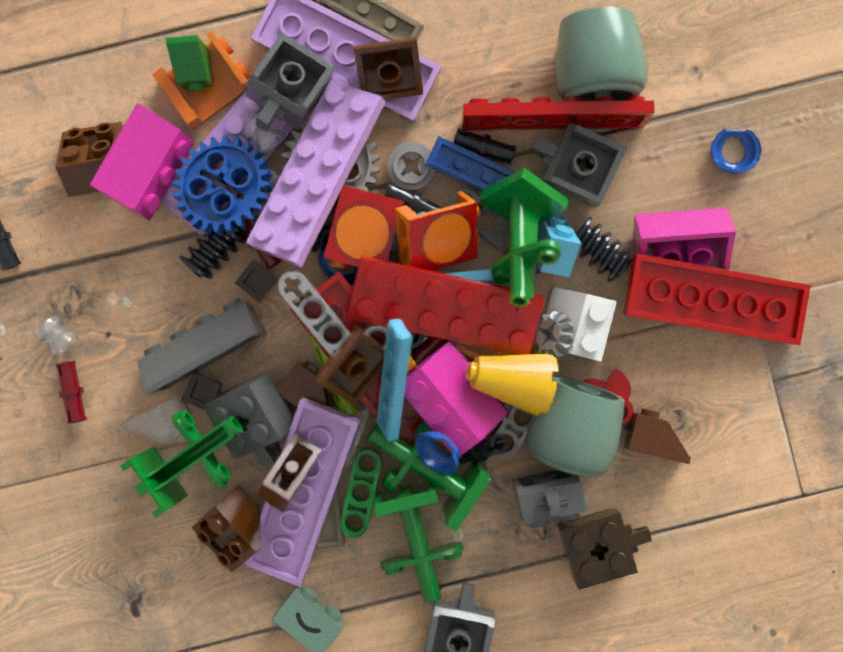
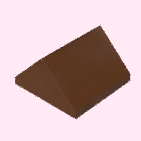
M416 37L353 46L360 90L379 95L384 100L423 95Z
M356 325L316 373V381L321 386L355 405L382 373L385 348Z

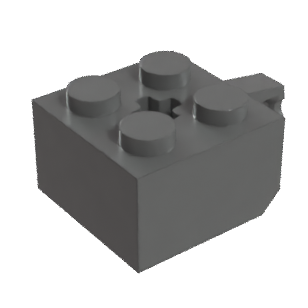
M281 33L247 84L246 97L257 103V106L262 109L256 118L255 125L267 131L275 118L299 129L325 91L332 78L335 66Z
M569 123L561 140L554 137L552 142L536 137L531 147L532 152L544 157L542 163L548 166L542 181L553 189L594 208L601 205L627 147L572 123ZM581 160L587 161L586 167L588 169L584 172L579 170V165L577 164Z
M266 371L221 392L203 408L215 427L231 416L240 422L243 431L225 444L233 459L254 452L268 469L274 466L282 454L279 441L289 433L294 418Z
M556 469L512 479L520 516L525 525L531 524V528L546 526L550 524L549 520L561 517L562 521L574 520L580 517L581 512L587 511L578 475Z
M463 583L459 599L452 598L451 602L438 600L433 603L424 652L490 651L495 614L494 610L479 608L480 604L473 602L475 585ZM457 635L463 636V638L460 640V643L454 642V638H456Z

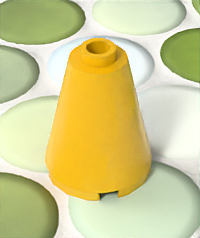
M550 354L477 356L474 362L470 361L468 363L466 380L470 381L471 388L534 416H538L540 412L547 413L553 402L557 382L551 381L552 371L558 372L556 358Z

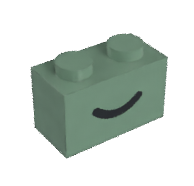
M296 586L275 612L271 620L311 652H325L343 629L345 623L342 619L343 615L334 606H325L318 600L319 596L311 588Z

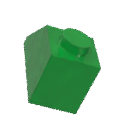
M189 35L166 38V45L177 84L189 93H200L205 91V87H214L210 50L199 36Z

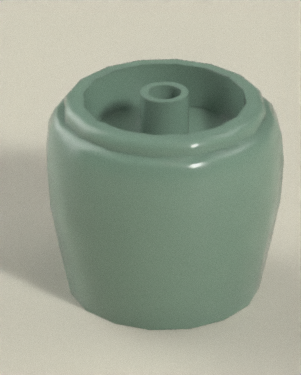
M600 7L581 10L561 20L555 60V83L561 98L580 97L582 101H595V98L613 97L614 101H626L628 97L640 96L648 82V66L642 36L633 11L617 7Z
M553 377L551 381L557 382V387L551 407L547 413L540 412L538 416L533 415L527 430L526 445L529 448V453L541 463L563 472L590 478L600 477L602 473H606L610 469L618 450L625 400L617 394L585 382L564 377Z

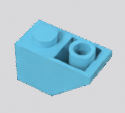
M557 214L538 224L537 242L551 240L558 243L561 247V257L554 264H536L540 272L570 277L581 243L567 218Z

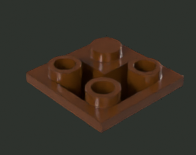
M104 122L93 127L72 128L62 132L55 168L68 197L99 192L90 186V183L122 130V122Z
M240 485L235 487L192 527L196 532L197 538L215 553L219 563L227 567L231 572L260 550L259 506Z

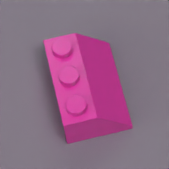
M137 103L91 181L90 186L123 208L150 221L154 212L160 207L161 200L169 186L172 185V181H175L177 174L175 170L180 169L183 164L181 158L189 156V149L192 148L195 142L181 129Z
M727 208L635 215L633 230L634 254L729 270L736 230Z
M449 340L420 362L416 368L407 372L404 396L433 431L443 433L456 445L461 456L479 443L509 411L500 400L471 388L470 381L466 380V370L469 362L454 343ZM441 440L443 444L448 448V450L452 453V450L449 447V445L445 441Z

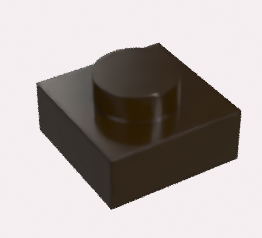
M252 260L234 284L257 302H261L278 278L257 261Z
M193 372L181 401L205 410L203 406L219 395L223 383Z

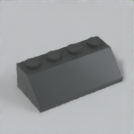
M239 299L233 300L223 306L225 312L214 317L213 314H209L196 322L198 327L188 332L185 328L171 335V342L163 347L158 343L143 351L145 357L139 359L137 363L146 394L158 393L191 376L193 372L200 371L267 333L249 301L240 302Z

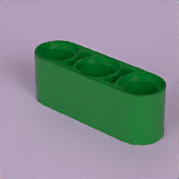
M373 447L362 448L356 454L353 461L341 517L342 532L351 538L362 536L370 522L382 466V456ZM365 454L372 455L376 460V466L373 469L363 468L360 464V457ZM359 484L367 486L370 495L365 499L357 498L354 494L355 486ZM350 515H358L363 520V526L352 528L348 524L347 518Z

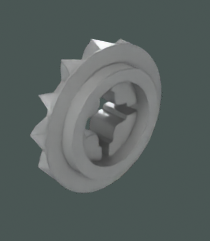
M406 142L397 146L391 152L387 162L388 174L393 183L405 190L416 191L428 185L435 175L434 169L425 166L431 151L425 145L417 142ZM404 157L406 160L414 162L421 157L422 159L417 165L421 176L414 174L412 171L402 176L406 169L405 161L402 158Z
M552 311L550 314H542V320L538 323L534 337L535 343L532 348L537 350L538 354L553 355L556 360L564 357L570 350L574 340V326L570 318L556 311ZM548 331H553L552 334L555 336L554 338L557 339V341L550 340Z

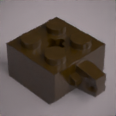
M616 508L605 509L557 524L571 574L578 590L638 573L633 553L638 552V545L652 541L647 526L632 529L630 524L624 525L621 513ZM599 542L602 546L600 547V552L594 553V544Z

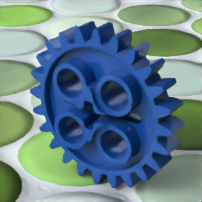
M224 135L221 143H219L213 136L211 137L210 146H206L200 141L201 150L196 152L190 148L189 152L192 158L190 160L181 158L185 168L175 170L181 176L180 180L172 181V184L180 189L172 194L175 199L180 201L176 208L184 212L182 217L188 222L192 221V226L196 229L202 227V230L207 234L214 230L217 235L222 236L224 228H226L233 235L236 225L246 230L245 221L249 219L256 223L257 221L253 214L255 211L261 213L263 210L260 206L261 202H267L269 199L264 192L273 190V186L266 181L273 177L271 172L266 170L269 163L262 158L261 152L258 149H254L250 142L247 141L243 144L239 137H235L231 142ZM224 161L223 166L215 170L216 164ZM202 172L209 173L224 185L228 184L234 191L244 195V198L240 200L233 196L223 187L217 186L210 179L202 176ZM249 175L248 180L244 184L239 185L240 179ZM206 186L205 192L197 196L199 189ZM231 201L230 207L225 211H221L223 204Z

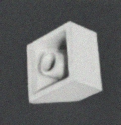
M553 287L546 314H550L552 311L560 312L567 315L572 321L574 340L568 354L602 361L617 301ZM548 331L550 340L557 341V339L554 338L555 336L552 334L553 331Z

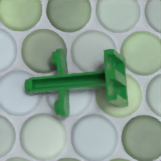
M525 168L481 191L479 199L485 206L509 221L510 252L491 265V274L496 283L502 285L510 284L509 301L517 307L527 306L529 299L534 298L536 263L554 264L561 257V247L558 243L551 240L537 242L538 224L567 210L569 200Z
M177 411L171 416L172 423L190 444L166 462L154 446L120 465L123 471L132 467L141 480L139 484L134 486L139 495L142 497L149 493L159 507L152 513L155 518L188 496L177 480V477L200 461L211 481L217 487L223 488L228 484L231 474L223 463L218 462L213 452L243 431L240 422L235 417L231 416L201 436L194 427L195 420L192 415L187 411Z
M422 419L414 433L418 435L433 430ZM377 424L372 428L367 437V441L401 462L396 471L390 469L382 481V485L386 487L385 490L390 494L393 493L407 471L411 469L450 495L443 505L446 526L455 532L458 531L491 480L484 461L480 463L472 461L463 475L458 473L450 475L441 474L424 465L418 455L415 443L412 445L401 437H398V440L388 442Z
M429 482V489L413 493L411 484L399 487L398 497L386 500L383 498L382 491L376 492L374 500L376 517L400 512L411 554L391 557L381 561V569L385 570L386 575H392L403 571L405 566L414 565L424 602L431 603L440 600V587L433 560L442 557L445 560L460 558L464 547L462 542H453L433 549L429 548L419 507L438 502L437 487Z

